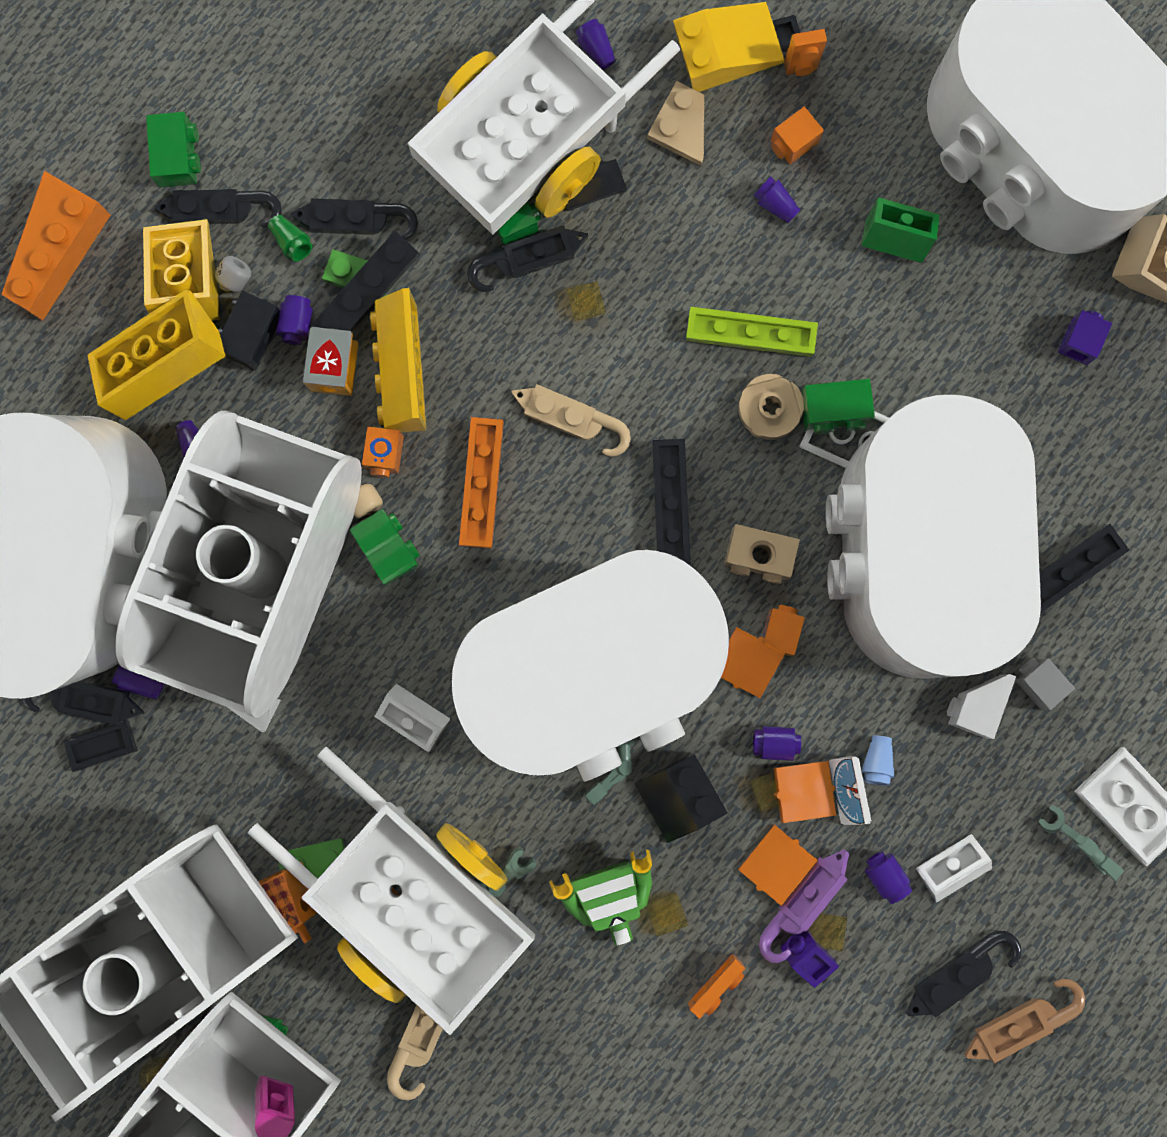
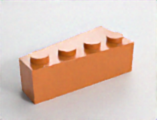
M44 171L1 295L43 321L111 216L110 213L96 200Z

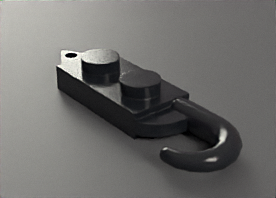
M174 190L172 196L154 206L157 212L172 219L174 223L207 219L209 224H238L248 217L251 204L265 203L271 206L272 215L269 219L260 222L262 228L268 227L269 221L282 213L279 199L271 192L263 190Z
M311 198V203L290 213L292 218L307 226L311 233L374 235L383 230L387 216L405 217L409 224L407 230L400 234L406 240L412 237L418 226L417 216L409 206L400 203H376L372 200Z
M564 225L503 245V248L482 254L473 259L467 271L468 281L476 290L490 292L494 290V286L481 284L477 278L478 271L482 268L496 264L504 276L515 279L574 259V253L588 239V233L565 229Z
M77 681L51 691V702L57 712L113 725H123L124 721L145 713L129 697L130 692ZM31 697L21 698L29 710L33 712L40 711V708L32 702Z
M1007 931L989 933L969 949H965L914 986L915 992L906 1014L908 1016L933 1015L935 1018L990 979L993 966L987 952L998 944L1007 943L1011 946L1013 955L1008 962V966L1010 968L1014 967L1021 958L1022 948L1019 940ZM914 1007H917V1010L913 1012L912 1009Z

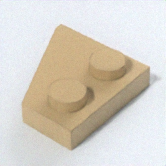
M676 81L653 123L647 139L701 166L704 158V94Z

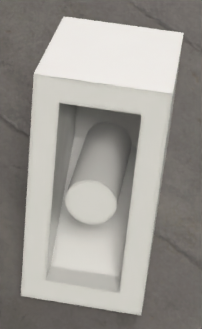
M1011 674L999 675L959 693L958 698L954 697L949 704L947 716L951 718L948 724L983 738L994 739L1016 676Z

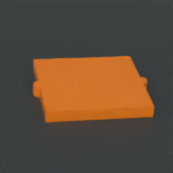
M736 627L729 640L727 661L721 678L732 683L734 688L738 689L740 687L761 698L785 652L764 642L763 637L757 638Z
M829 761L773 768L777 791L774 797L778 799L781 823L836 816L833 796L835 786L831 782Z
M774 825L738 870L757 885L756 889L758 891L763 890L782 906L818 860L799 845L798 839H791Z

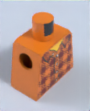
M286 868L259 880V884L297 935L298 939L291 943L293 948H298L310 941L312 937L304 922L317 912L301 898L309 889Z

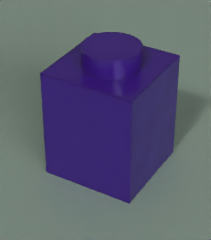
M1082 310L1072 318L1057 353L1085 365L1090 364L1098 358L1112 323L1104 320L1100 313Z

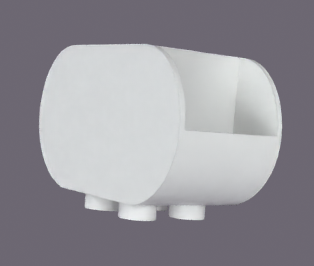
M976 0L966 14L936 70L928 91V120L937 143L944 150L940 154L942 165L949 175L958 182L965 183L969 179L972 180L987 197L983 201V207L987 216L995 225L1003 230H1009L1014 227L1029 242L1058 253H1086L1107 246L1122 236L1167 196V66L1106 0Z
M936 395L906 405L893 414L855 451L845 468L841 484L838 488V494L827 496L828 534H842V554L840 560H830L828 564L827 585L829 598L831 600H844V616L854 641L867 657L892 673L919 679L969 676L984 673L1002 666L1017 656L1029 643L1039 623L1041 598L1035 460L1032 446L1023 429L1010 415L980 399L962 395Z
M220 411L210 417L198 431L186 452L125 600L116 634V656L121 667L255 718L263 716L275 703L292 674L344 545L360 491L362 473L360 461L355 457L347 456L238 416L230 411Z
M35 413L0 415V697L29 698L39 696L96 675L119 664L116 656V634L120 615L166 503L167 488L162 468L149 446L136 433L117 422L93 416Z
M637 550L617 556L483 619L471 629L458 649L452 671V694L460 723L472 743L490 760L504 768L529 775H551L564 772L577 765L584 782L596 778L622 764L615 747L640 736L645 749L649 752L685 735V731L678 718L695 710L709 697L718 684L725 668L729 648V634L725 613L719 599L707 581L694 568L677 557L652 550Z
M213 825L191 836L152 861L1 973L0 1024L58 1106L59 1110L51 1116L56 1122L298 939V937L219 826Z
M230 992L184 1040L108 1137H258L255 1131V1087L260 1076H266L293 1085L295 1123L287 1137H301L341 1080L233 992Z

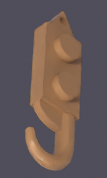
M1070 979L1055 981L1054 986L1056 988L1064 986L1073 992L1074 998L1070 1005L1056 1011L1046 1000L1041 998L1031 999L974 1029L976 1035L964 1056L970 1059H987L996 1063L1053 1033L1054 1029L1075 1019L1082 1013L1085 1006L1083 989L1078 983Z

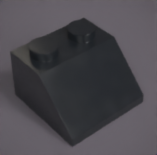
M694 753L688 754L635 785L667 843L693 833L728 813Z

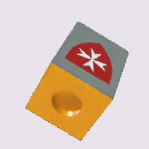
M318 327L310 328L303 383L311 392L352 396L359 344L357 341L352 340L353 334L351 331Z

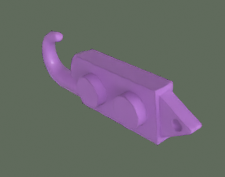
M845 849L824 859L819 857L815 865L782 906H779L778 909L780 911L764 929L760 937L759 948L765 960L771 963H780L786 960L791 955L789 949L780 954H774L771 951V943L782 929L794 935L800 934L803 931L806 932L848 880L845 877L849 853Z

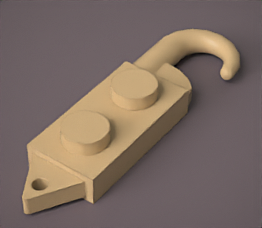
M536 384L535 388L512 390V395L525 411V416L577 438L590 440L600 432L602 427L618 433L620 436L619 445L614 449H603L602 453L604 455L618 456L629 447L631 440L630 431L626 424L614 417ZM521 393L523 397L518 398L517 395Z
M416 1005L386 1079L391 1093L401 1100L415 1099L424 1090L425 1084L420 1083L414 1090L407 1091L400 1086L399 1079L405 1065L420 1067L430 1060L443 1030L418 1005Z

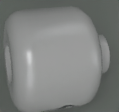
M226 256L216 268L214 275L221 289L240 292L251 278V270L241 259L234 256Z

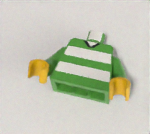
M646 849V857L643 859H636L634 851L630 853V860L572 878L571 882L567 874H562L565 881L564 884L556 886L552 880L549 882L553 895L560 899L567 912L584 926H593L595 932L609 928L614 945L627 943L633 940L628 922L640 918V910L647 906L652 887V860L648 849Z

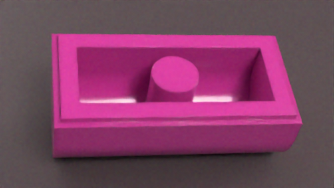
M260 1076L255 1087L256 1134L258 1137H287L295 1123L293 1085L266 1076Z

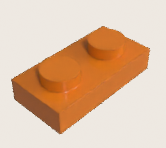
M825 29L792 35L784 61L786 75L795 73L796 76H806L818 68L827 43Z
M734 954L730 955L688 1002L690 1011L699 1019L705 1013L708 1016L711 1015L722 1001L719 997L728 988L730 990L736 988L744 978L742 972L746 968Z

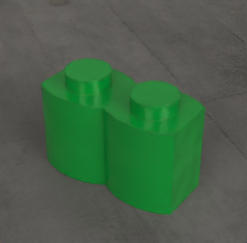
M381 509L349 530L382 583L388 586L417 568L419 564L415 559L420 557V554L411 540L404 542L399 531L403 527L394 512L387 515L386 511Z

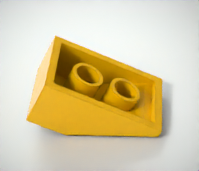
M766 2L703 9L673 20L676 37L692 89L698 92L785 63Z
M207 219L143 227L144 305L148 313H151L185 289H188L212 321L220 320L219 292L214 275L215 264Z

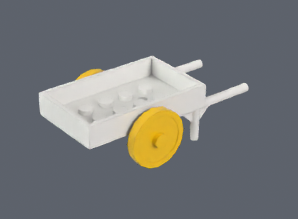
M596 0L575 1L554 23L542 13L498 57L492 52L484 51L472 57L453 75L438 101V114L408 142L411 155L492 235L538 190L540 192L536 198L535 207L546 218L553 217L566 208L568 201L582 190L599 168L600 156L590 146H584L603 127L609 133H613L616 130L617 114L625 107V103L680 51L675 41L671 40L623 88H620L563 33ZM543 108L546 111L541 113L537 110Z
M325 747L317 757L378 813L318 879L258 823L249 830L248 834L309 889L301 898L343 936L337 945V950L347 966L363 983L386 1000L394 1003L401 1002L407 995L441 1028L451 1035L533 942L535 934L475 880L476 877L495 891H499L508 881L504 872L487 855V850L475 840L472 841L457 828L445 823L436 833V836L452 855L449 856L404 815L403 807H396L391 802H386L328 747ZM392 885H399L402 888V894L395 895L392 892Z

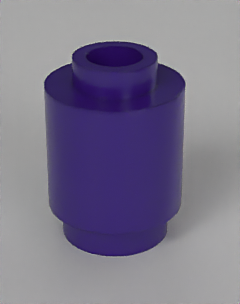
M297 295L285 296V301L280 305L276 334L282 337V342L291 345H301L302 341L309 339L313 309L310 307L311 300Z
M762 726V729H754L753 756H761V759L793 761L795 754L801 753V735L795 734V728Z
M881 851L866 861L868 866L864 872L881 898L887 899L889 904L899 902L912 892V888L909 885L910 879L892 853L885 855Z

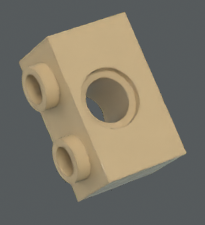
M735 524L732 528L724 565L731 567V573L749 576L750 572L763 574L762 580L781 584L782 579L788 580L792 576L800 539ZM760 547L768 552L769 559L766 564H759L753 559L752 552L754 548Z

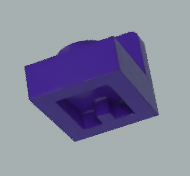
M809 930L792 935L780 947L782 952L786 949L791 951L787 961L813 988H816L839 968L836 960L815 941Z

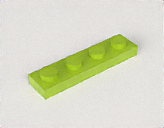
M690 307L686 341L813 357L818 323Z

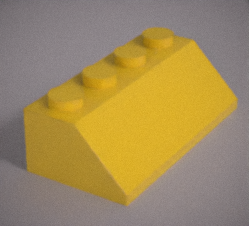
M402 288L375 300V311L370 312L372 331H377L378 343H373V357L375 362H379L380 374H375L376 392L382 395V406H377L379 425H384V429L400 430L401 433L426 430L417 305L410 289Z
M185 289L88 354L98 406L124 420L129 419L225 357L219 330L188 289Z

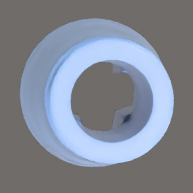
M872 736V742L861 770L862 774H864L863 782L873 785L890 786V780L894 778L892 738Z

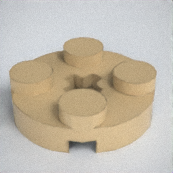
M765 374L753 379L743 390L738 404L739 417L744 427L754 437L766 440H775L790 434L798 425L804 411V400L800 389L793 382L790 383L787 379L777 374ZM767 399H771L772 403L779 404L780 408L775 410V415L764 412L762 407L766 405Z

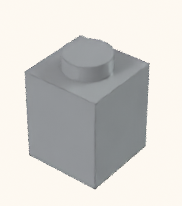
M1049 658L1030 659L1019 669L1021 675L1015 679L1017 684L1040 710H1052L1075 689Z

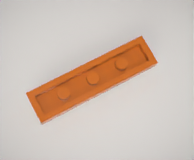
M471 417L459 538L460 547L492 549L504 427V421L501 419Z

